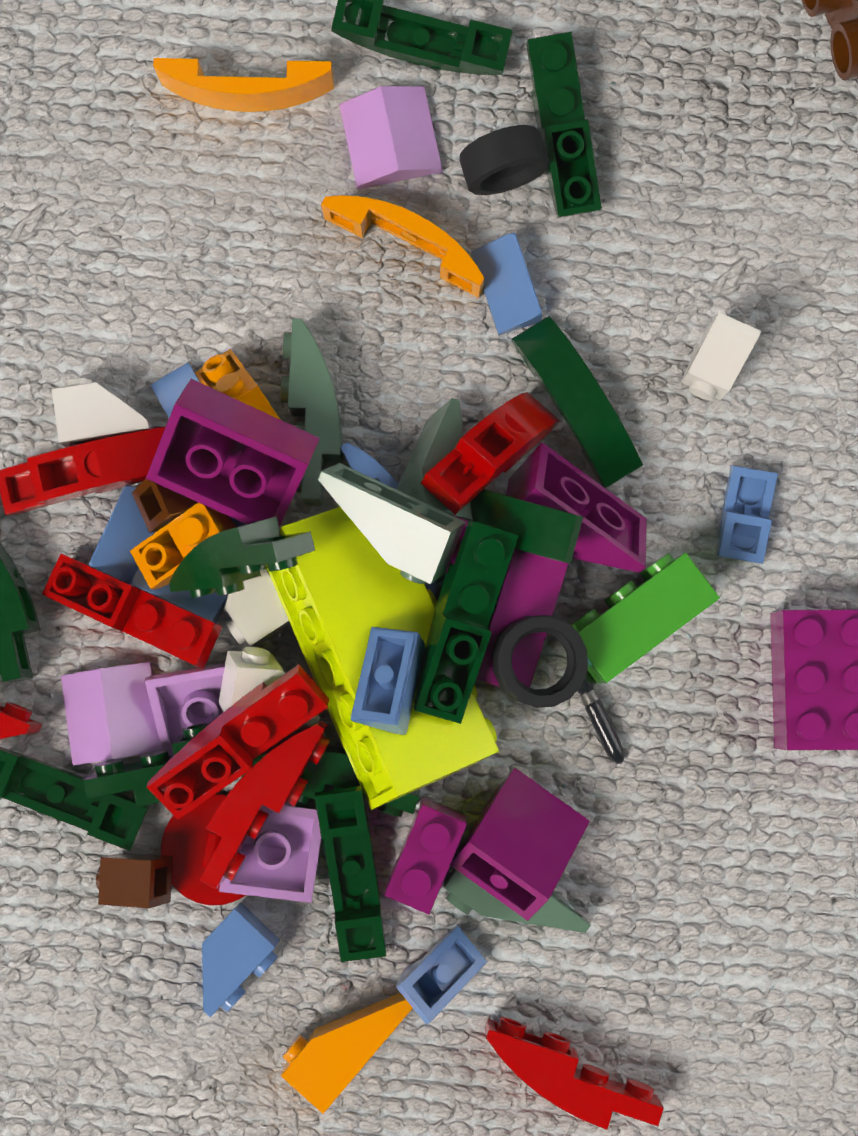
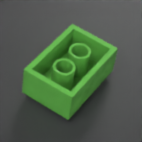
M667 553L640 573L644 581L638 586L631 580L604 599L608 608L598 614L594 608L571 624L580 634L586 646L588 656L587 672L596 684L609 682L720 599L719 595L687 553L673 559L670 553Z

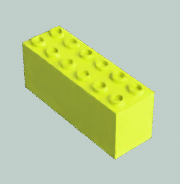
M341 507L282 526L280 528L281 535L311 531L315 551L297 556L298 565L271 572L267 568V571L273 581L314 680L329 698L327 710L359 784L362 786L370 809L373 810L499 752L496 745L497 735L491 721L483 716L477 703L475 684L461 724L417 712L413 707L406 735L394 734L351 721L350 718L371 627L418 632L426 647L437 600L433 592L428 588L426 589L424 584L415 583L404 578L400 574V569L387 564Z

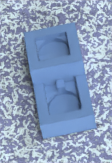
M730 465L720 525L718 556L763 564L772 523L769 515L778 473Z

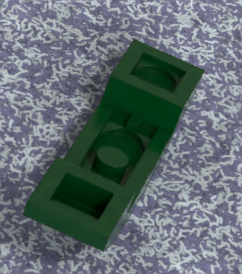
M338 0L331 31L357 45L402 61L445 71L479 75L503 74L513 31L511 29L470 19L468 26L386 6L383 5L384 0Z
M550 316L512 338V343L534 378L536 376L539 378L583 448L581 453L605 489L643 466L627 431L602 388L576 349Z
M483 489L471 500L473 520L518 535L515 549L571 564L583 516Z
M0 747V800L3 798L86 830L89 836L131 851L149 808L148 806L137 808L134 799L119 792L87 799L83 784L84 777Z
M362 786L315 792L321 839L324 841L335 910V928L341 962L385 957L387 955L380 895Z

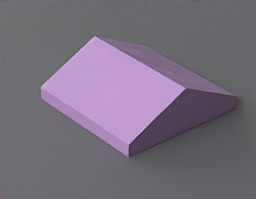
M380 86L339 104L357 190L442 172L424 86Z
M152 662L99 668L61 676L73 765L143 755L162 750L145 685V677L153 676Z
M225 663L205 666L204 669L194 668L145 677V685L162 750H168L169 756L174 755L172 743L178 736L183 735V728L196 724L211 723L224 712L219 704Z
M286 805L280 813H277L264 806L262 811L269 814L264 826L256 839L249 836L246 838L239 851L246 855V858L234 880L230 881L225 878L220 884L219 892L312 903L321 843L317 809Z

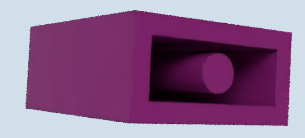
M514 767L494 791L450 866L529 921L550 899L590 821Z
M423 796L388 879L384 896L430 915L466 828L467 821L464 813Z

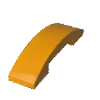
M154 58L153 67L162 86L187 100L216 109L241 112L279 110L309 102L334 89V74L331 61H287L286 78L204 76L198 59Z
M326 196L322 201L321 207L325 220L362 239L370 224H373L443 260L440 265V279L478 298L483 291L484 277L478 266L451 236L429 220L398 205L368 197Z

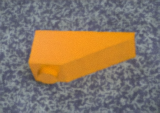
M398 993L315 1028L307 1039L300 1034L282 1055L287 1062L281 1077L324 1114L413 1009L401 993Z

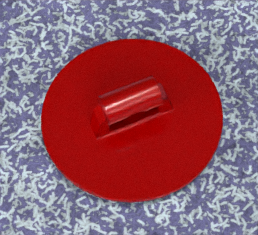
M213 795L179 820L173 815L165 828L161 841V855L173 856L171 880L173 887L184 897L204 905H225L246 896L219 892L220 885L217 889H214L199 880L222 838L207 830L206 826L227 795Z

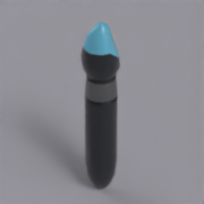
M587 672L583 684L577 692L580 693L583 705L605 752L613 762L622 764L624 761V751L602 701H600L599 695L593 688V679Z

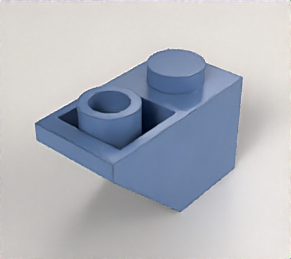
M241 902L202 943L203 1011L209 1017L220 1007L227 1013L246 992L240 986L252 972L259 978L278 958L272 950L280 939Z

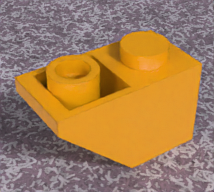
M231 348L223 354L212 356L204 363L201 369L195 372L200 383L280 419Z
M198 502L131 549L130 553L150 589L155 590L169 585L176 568L196 545L212 535L236 528L230 516Z

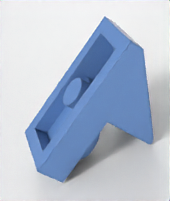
M459 926L448 931L421 960L403 970L396 988L425 1024H428L479 972L487 961Z

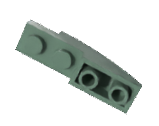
M292 318V332H284L283 358L290 359L289 376H282L281 403H288V409L292 416L305 417V421L297 422V428L320 438L296 492H301V499L305 504L323 505L324 486L319 482L318 478L321 471L325 469V461L343 462V454L340 448L343 445L341 418L335 390L317 343L303 320Z

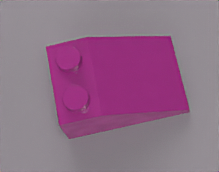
M541 443L508 479L507 496L583 516L573 559L639 573L646 567L647 518L544 443Z

